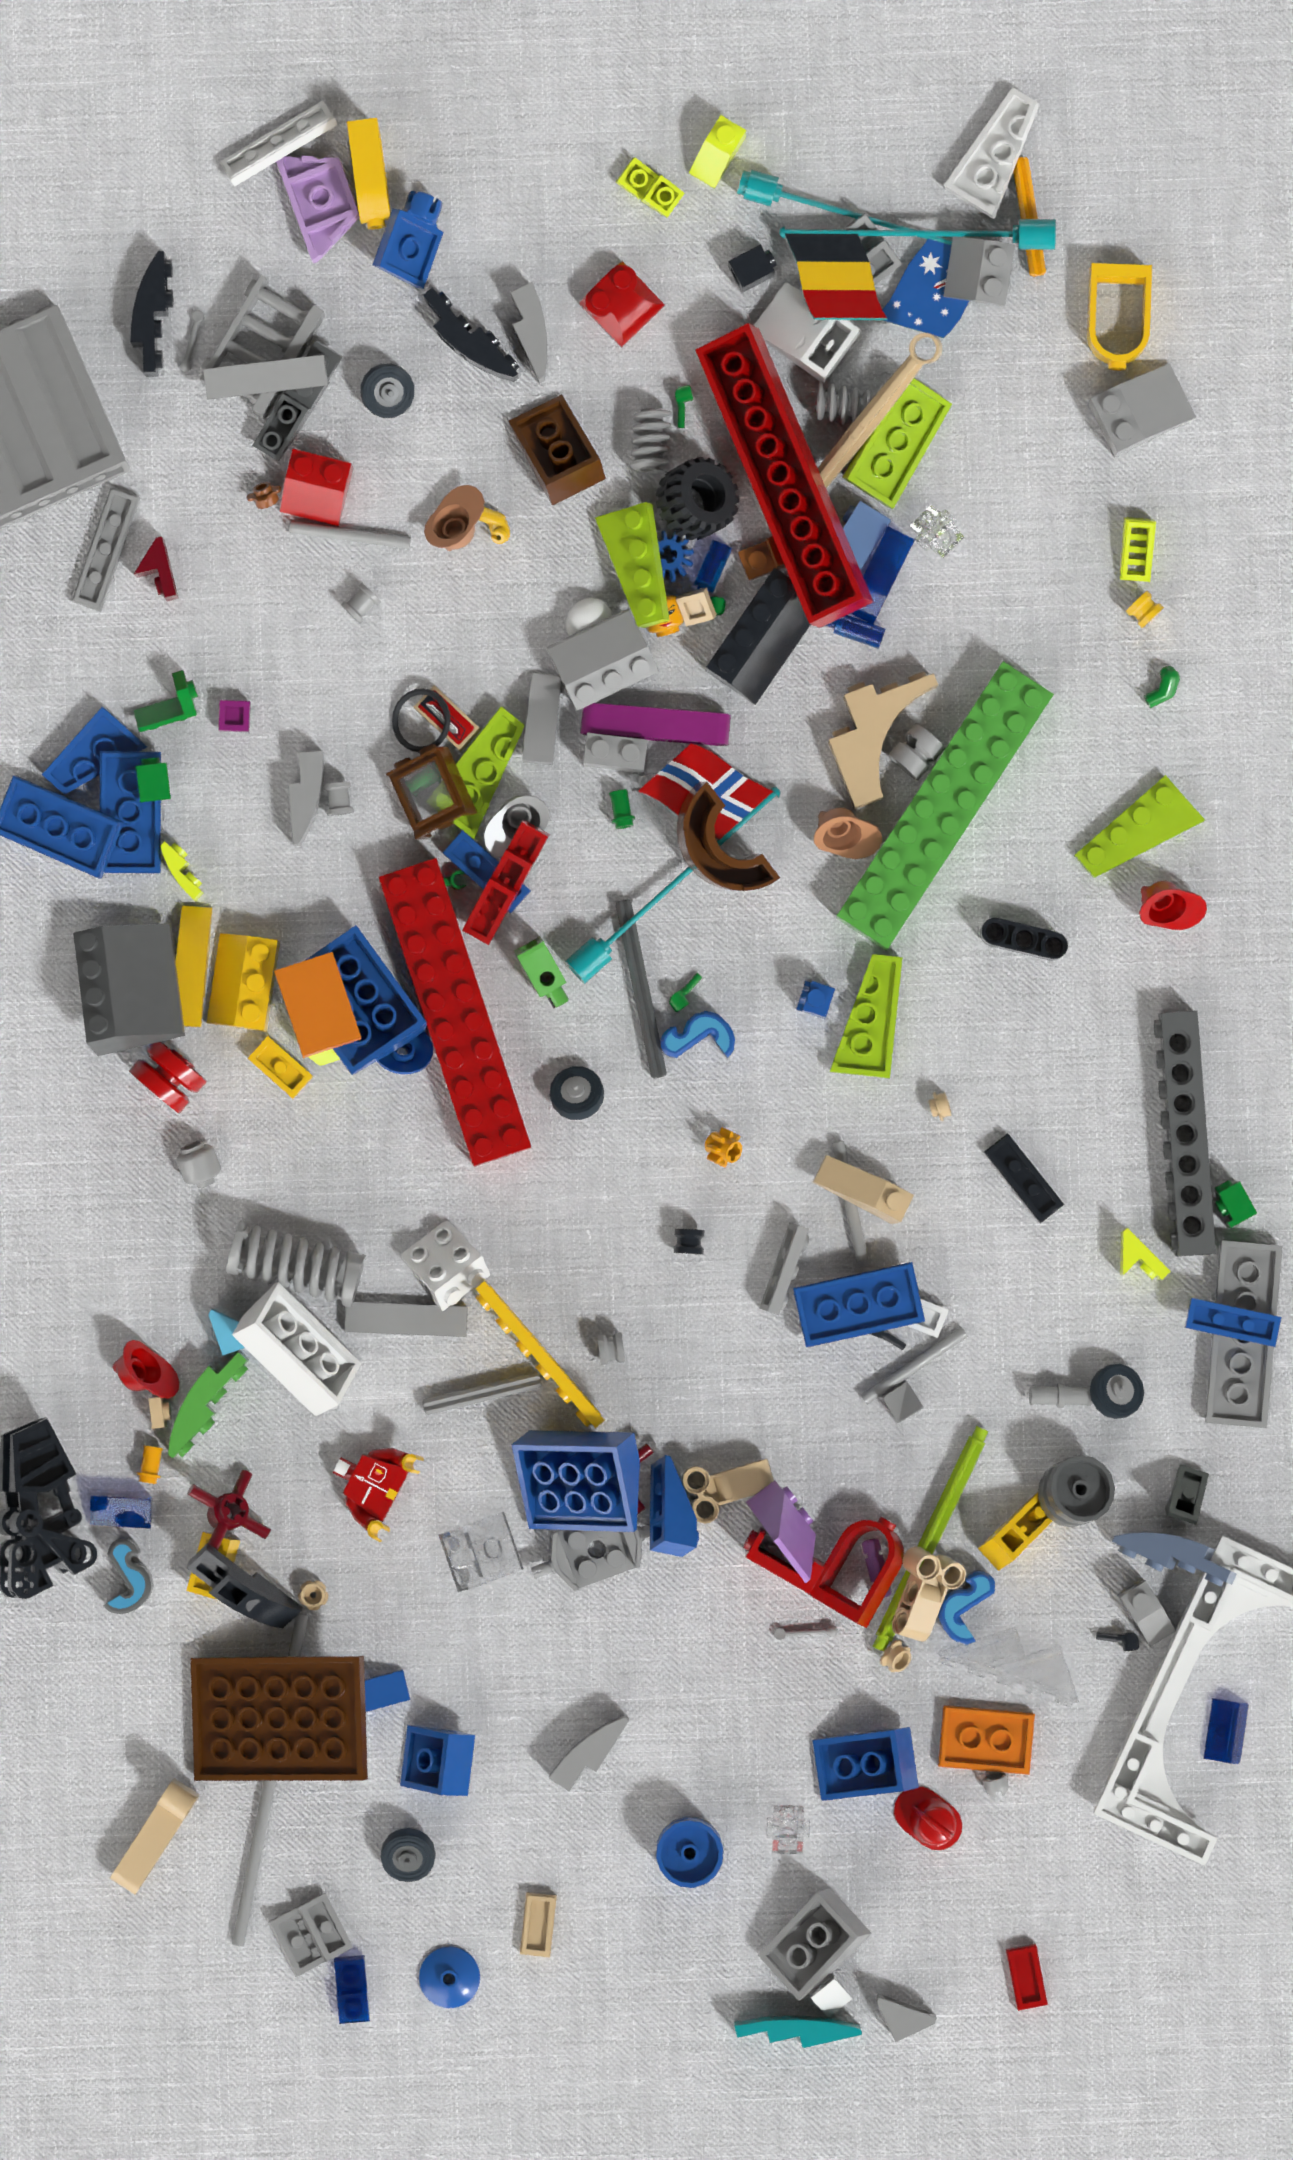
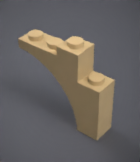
M925 671L908 678L910 683L899 687L897 682L880 688L881 694L878 695L873 684L865 686V683L861 682L847 688L849 693L844 694L843 699L855 730L850 731L849 727H845L833 732L834 738L829 739L828 744L854 810L883 799L884 796L879 780V762L886 734L898 715L910 703L923 694L937 688L938 683L934 673L927 676Z

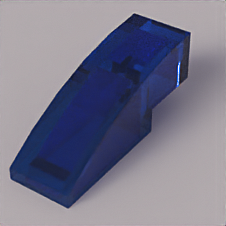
M889 526L887 527L863 576L873 603L850 613L851 615L874 625L915 539Z

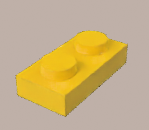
M269 1036L247 1058L292 1099L314 1077Z

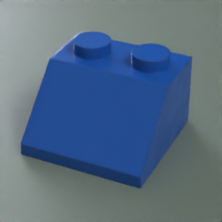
M408 1725L400 1786L437 1795L468 1796L475 1735L454 1730Z

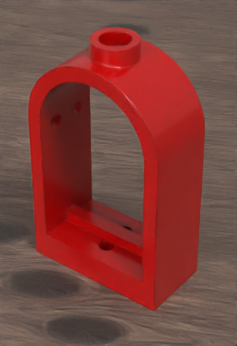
M880 1516L878 1522L861 1520L847 1527L837 1541L824 1564L823 1572L808 1595L853 1622L867 1628L903 1564L904 1547L900 1537L894 1532L896 1525ZM881 1531L888 1541V1557L862 1604L859 1605L830 1587L857 1540L868 1532Z

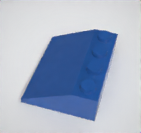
M357 925L306 959H312L333 952L361 1035V1040L333 1048L351 1075L358 1073L403 1047L427 1030V1022Z
M529 1430L511 1444L529 1529L635 1532L637 1530L640 1459L634 1432Z

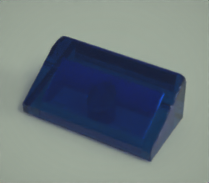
M90 1495V1525L151 1529L153 1498Z
M1212 1698L1203 1759L1229 1764L1240 1763L1249 1708L1248 1703Z

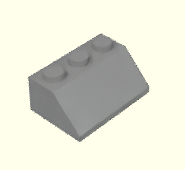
M629 608L546 647L576 711L659 672Z

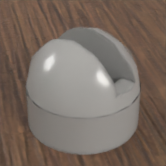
M994 1773L983 1778L987 1794L994 1798L997 1797L996 1792L1001 1791L1002 1796L1006 1794L1009 1787L1006 1773Z

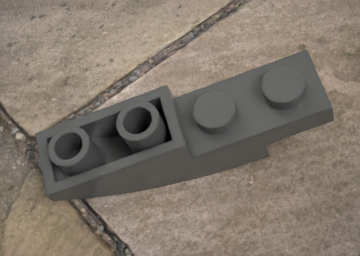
M315 341L306 357L325 355L329 385V380L343 356L321 342ZM327 386L286 390L285 393H282L252 446L276 461H280L307 421Z

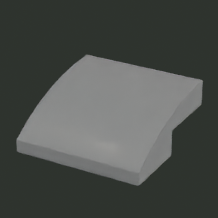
M864 213L843 230L878 229L868 215ZM859 236L869 259L874 285H876L901 266L902 262L883 236Z
M326 1893L268 1922L295 1977L353 1948Z

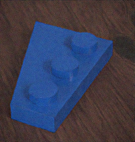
M101 707L42 775L65 795L100 775V751L140 752L146 749L147 746L106 709Z

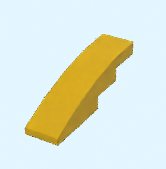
M182 906L176 968L184 1027L202 1028L213 908Z

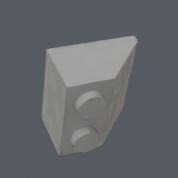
M953 237L943 297L1005 306L1015 244Z

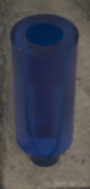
M712 540L693 584L697 587L696 590L707 588L709 593H714L732 551L731 547Z
M849 615L826 625L834 628L833 633L877 649L880 647L886 628Z

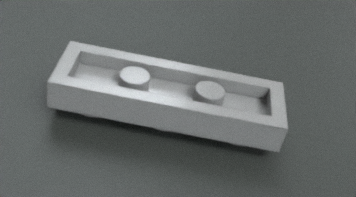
M789 1222L759 1309L779 1315L780 1311L785 1309L789 1300V1293H787L791 1281L795 1280L799 1271V1264L797 1263L800 1254L806 1250L809 1243L808 1228Z

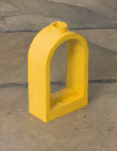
M377 118L347 121L361 224L367 223L368 229H381L386 227L385 221L389 219L391 211Z
M1091 263L1087 341L1092 353L1100 361L1108 364L1109 370H1126V364L1137 359L1148 343L1151 318L1152 265ZM1097 283L1143 285L1141 342L1135 350L1127 354L1110 353L1097 340L1095 331Z

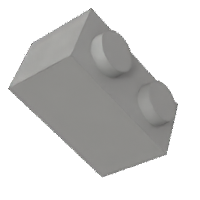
M587 733L584 766L644 773L648 740Z

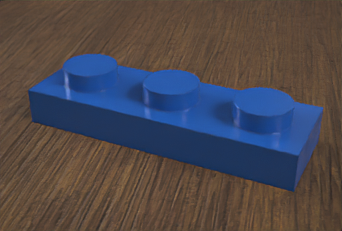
M463 830L443 852L450 861L483 890L499 864L495 858ZM524 884L508 911L510 914L531 892Z
M1191 1298L1184 1328L1276 1347L1282 1317Z

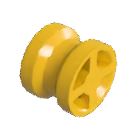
M1148 590L1126 610L1129 616H1135L1141 628H1144L1164 609L1160 603H1155L1151 599L1152 594Z

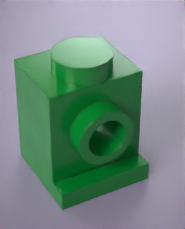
M1229 1179L1214 1187L1217 1192L1215 1194L1218 1197L1215 1205L1222 1217L1228 1215L1230 1219L1225 1223L1227 1228H1232L1257 1214L1240 1181L1233 1184Z

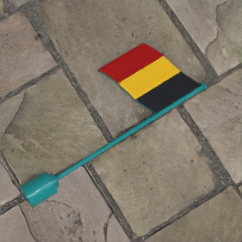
M1019 219V225H1013L1012 231L785 229V226H783L779 230V235L782 238L786 237L796 260L803 297L814 320H887L877 299L870 262L859 236L1012 237V243H1018V249L1055 250L1056 219Z

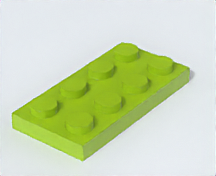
M914 378L877 428L857 451L842 478L887 508L894 509L951 408L952 403Z

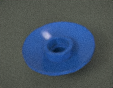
M423 1032L403 1047L377 1062L384 1069L396 1074L419 1072L432 1059L433 1043L430 1037Z
M451 1946L442 1947L430 1953L422 1963L419 1983L422 1992L433 2004L443 2008H456L469 2002L476 1994L480 1984V1971L475 1959L465 1950ZM445 1974H453L455 1982L446 1984L443 1980Z

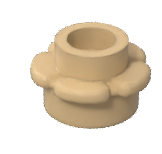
M933 1092L934 1099L928 1100L932 1116H939L940 1120L944 1121L943 1118L952 1116L946 1093L936 1094V1092Z
M306 1581L300 1587L301 1592L298 1594V1599L302 1605L307 1606V1609L318 1610L321 1605L327 1603L329 1595L325 1590L326 1586L321 1581ZM312 1592H315V1593H316V1597H315V1598H312V1597H311L310 1594H311Z

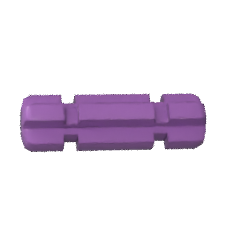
M878 1538L862 1542L863 1553L868 1556V1558H865L870 1582L875 1581L885 1564L883 1554H879V1551L882 1549ZM891 1587L887 1591L885 1597H888L892 1594Z

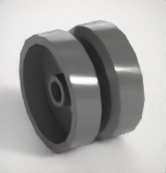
M1078 1455L1058 1462L1045 1471L1039 1482L1038 1498L1042 1510L1050 1520L1060 1526L1073 1528L1097 1520L1108 1512L1114 1501L1115 1485L1111 1473L1103 1463L1094 1457Z

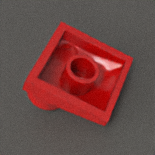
M623 261L612 268L579 303L621 348L665 306L636 275L635 271Z

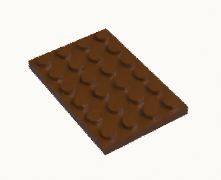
M364 1656L190 1658L194 1781H363L368 1779Z

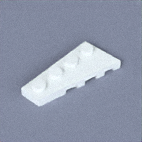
M1012 87L943 185L945 190L994 219L1039 105L1037 101Z

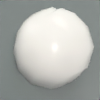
M589 597L578 601L570 608L565 620L568 635L571 636L613 616L612 610L605 601L599 598Z

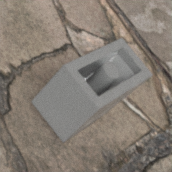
M1140 1580L1117 1595L1149 1647L1176 1631L1146 1580Z

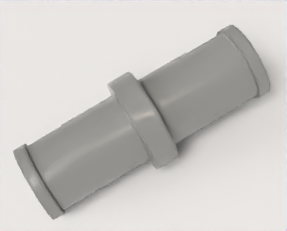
M1057 1384V1387L1030 1386L1029 1404L1056 1405L1057 1408H1064L1065 1405L1091 1406L1090 1386L1065 1387L1064 1384Z

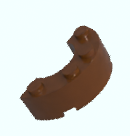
M707 781L697 783L684 799L677 820L679 848L691 870L705 882L727 890H756L780 879V876L763 854L754 853L745 859H735L729 857L720 849L715 839L714 825L718 814L725 807V804Z

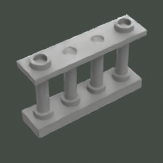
M260 275L257 281L253 279L244 294L247 296V299L211 359L207 357L199 369L201 383L205 385L203 369L219 367L227 352L248 364L267 362L266 359L234 341L243 326L281 347V351L285 353L281 360L301 358L325 318L324 311L315 305L312 306L310 311L306 309L302 311L265 290L268 281L263 275ZM260 300L295 320L297 326L300 327L294 337L291 335L286 337L250 316L257 301ZM281 391L244 396L249 398L251 404L254 405L252 408L253 413L265 420Z

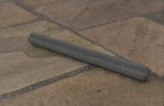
M630 900L616 903L621 928L634 916ZM635 922L622 934L649 1070L651 1077L655 1079L666 1076L667 1071Z

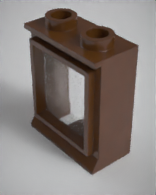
M435 744L419 751L420 756L412 760L408 757L394 764L395 769L386 773L413 829L415 839H428L432 837L431 832L436 829L448 828L454 824V820L461 816L477 813L449 748L436 747Z

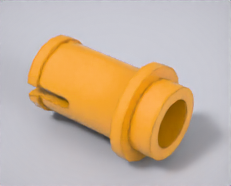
M144 1445L141 1469L136 1474L139 1475L138 1482L157 1484V1478H161L158 1472L163 1448Z

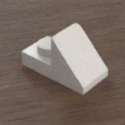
M833 1973L828 1975L809 1992L810 1998L828 2018L853 1999Z

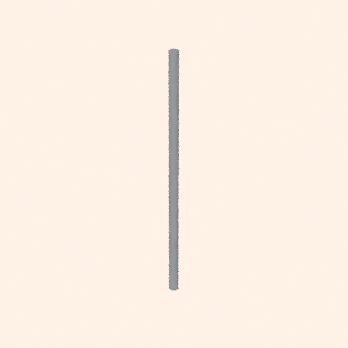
M299 1613L295 1617L288 1656L301 1655L308 1615ZM263 1781L232 1944L236 1946H244L276 1781Z

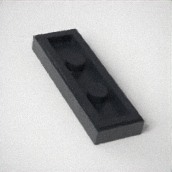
M1008 1133L984 1151L988 1159L1039 1223H1042L1065 1205Z

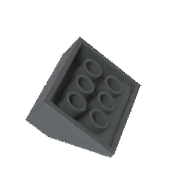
M170 924L99 926L73 933L86 1043L97 1056L185 1036Z

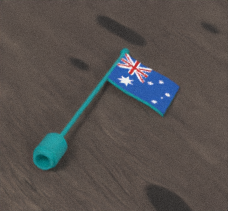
M752 169L751 172L743 170L737 194L743 195L745 200L770 207L772 201L779 202V198L782 197L855 219L862 215L782 191L783 185L778 184L779 177ZM868 216L875 225L893 230H915ZM917 236L927 239V241L908 264L891 299L882 309L887 317V320L882 321L944 338L961 319L969 301L943 297L952 240L942 237Z

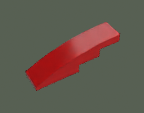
M525 820L521 822L510 845L505 850L492 877L486 884L462 930L463 932L487 945L491 943L549 838V833Z

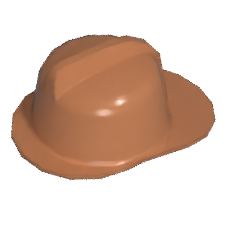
M463 485L451 490L426 522L424 529L426 540L431 545L445 548L447 551L460 549L468 545L474 537L475 524L484 511L485 501L483 494L471 485Z
M838 807L827 812L820 811L818 814V828L813 836L814 844L818 849L845 858L862 859L873 855L880 848L883 840L882 833L878 827L858 819L851 810Z

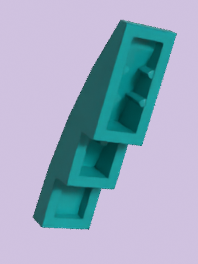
M799 2015L768 2016L734 2022L737 2038L767 2031L769 2042L773 2043L800 2036L802 2048L862 2035L860 2024L823 2017Z

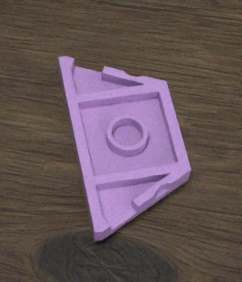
M285 156L276 162L310 258L313 263H316L360 218L359 210L339 158L324 157L323 159H317L314 156Z

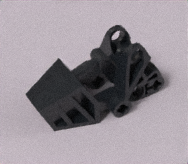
M47 1417L39 1418L1 1435L0 1492H5L6 1509L0 1511V1533L11 1536V1539L5 1540L0 1545V1591L6 1597L31 1598L54 1586L47 1573V1569L54 1567L60 1574L69 1571L72 1575H76L92 1566L97 1559V1549L93 1543L61 1534L78 1525L82 1520V1514L78 1509L74 1508L69 1494L71 1490L67 1481L76 1475V1472ZM53 1489L54 1495L58 1496L62 1511L43 1520L38 1511L37 1492H49ZM7 1519H9V1526L6 1525ZM28 1519L31 1520V1526H28ZM13 1544L9 1551V1560H7L5 1550L9 1545ZM87 1546L91 1551V1557L89 1561L83 1563L87 1555L85 1547ZM18 1547H19V1549H20V1557H19L18 1560H17V1558H16V1550H17ZM77 1548L80 1549L81 1553L78 1560L75 1557ZM5 1581H8V1587H5Z

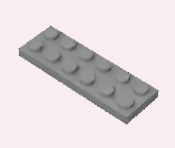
M1221 1240L1215 1303L1277 1316L1283 1246ZM1212 1334L1205 1423L1267 1428L1274 1347Z

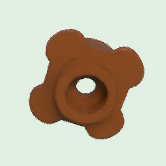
M263 482L253 488V493L248 494L246 498L249 502L254 501L258 509H265L278 502L279 497L277 493L281 491L280 485L272 486L269 482Z

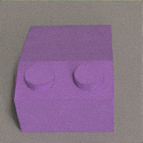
M774 1480L746 1501V1503L803 1581L807 1583L811 1579L816 1534L809 1525L814 1521L803 1507L797 1510L793 1505L798 1500L788 1486L781 1489Z

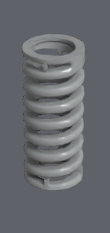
M240 1220L230 1249L226 1273L237 1276L246 1267L248 1279L255 1280L262 1271V1280L268 1285L274 1282L278 1275V1282L285 1289L293 1281L294 1291L302 1293L309 1284L310 1295L317 1298L325 1288V1299L327 1301L334 1302L336 1299H340L344 1306L352 1307L366 1255L356 1254L353 1251L347 1252L336 1278L340 1249L332 1247L320 1274L324 1244L318 1242L314 1246L304 1271L309 1244L308 1239L301 1238L289 1265L293 1236L289 1233L285 1234L273 1261L277 1231L270 1229L257 1258L262 1228L260 1225H254L246 1246L242 1248L243 1238L247 1239L250 1228L246 1227V1223L243 1220Z

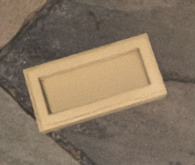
M526 1892L520 1954L550 1957L557 1895Z

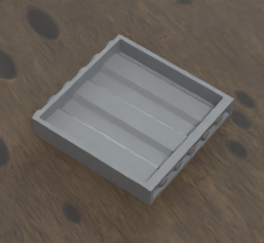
M58 305L43 307L35 315L26 319H16L9 323L8 327L0 330V529L131 471Z

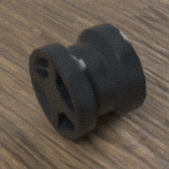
M675 1229L674 1235L677 1237V1244L674 1246V1253L703 1254L704 1248L701 1246V1239L704 1237L705 1230Z

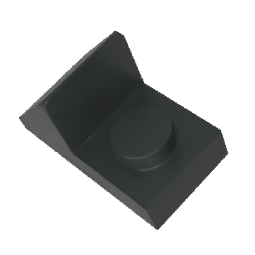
M1180 1464L1171 1496L1165 1506L1167 1516L1194 1525L1197 1524L1209 1477L1208 1473Z

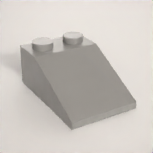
M1170 363L1118 384L1090 398L1088 402L1114 458L1196 418Z
M832 1889L817 1891L758 1956L798 2000H801L849 1958L872 1933Z

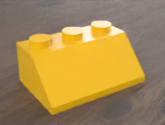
M220 933L206 1023L267 1032L275 981L274 970L277 968L280 948L278 940Z

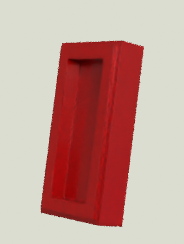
M1036 1943L1006 1949L1017 2010L1048 2005Z

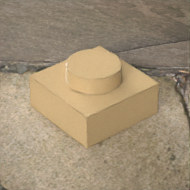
M707 588L683 593L676 598L686 627L713 620L716 616Z
M160 1397L149 1398L152 1429L167 1427L166 1421L171 1420L169 1402H164V1398Z

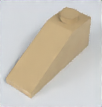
M825 1155L813 1180L814 1184L890 1224L902 1221L914 1196L887 1180L828 1155Z

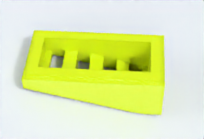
M1124 517L1120 580L1150 582L1156 521L1154 519ZM1131 528L1147 529V534L1131 533ZM1130 540L1146 541V547L1131 546ZM1129 552L1145 554V559L1129 558ZM1128 565L1144 566V571L1127 570Z

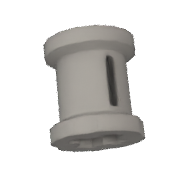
M361 583L359 591L348 602H343L341 606L357 622L361 623L363 621L362 617L373 605H379L381 601L370 589Z
M336 782L324 785V790L328 793L329 802L327 816L354 813L353 807H350L348 788L351 787L350 782Z

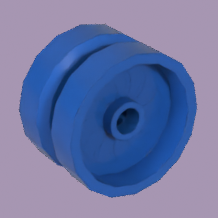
M685 1816L673 1820L662 1830L657 1840L656 1859L660 1871L670 1882L680 1887L695 1888L707 1884L717 1875L723 1862L724 1850L720 1835L711 1823L699 1817ZM691 1847L695 1850L693 1858H689L688 1855L684 1856L686 1848Z

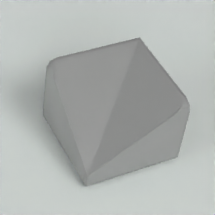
M907 1381L881 1397L897 1423L924 1408Z

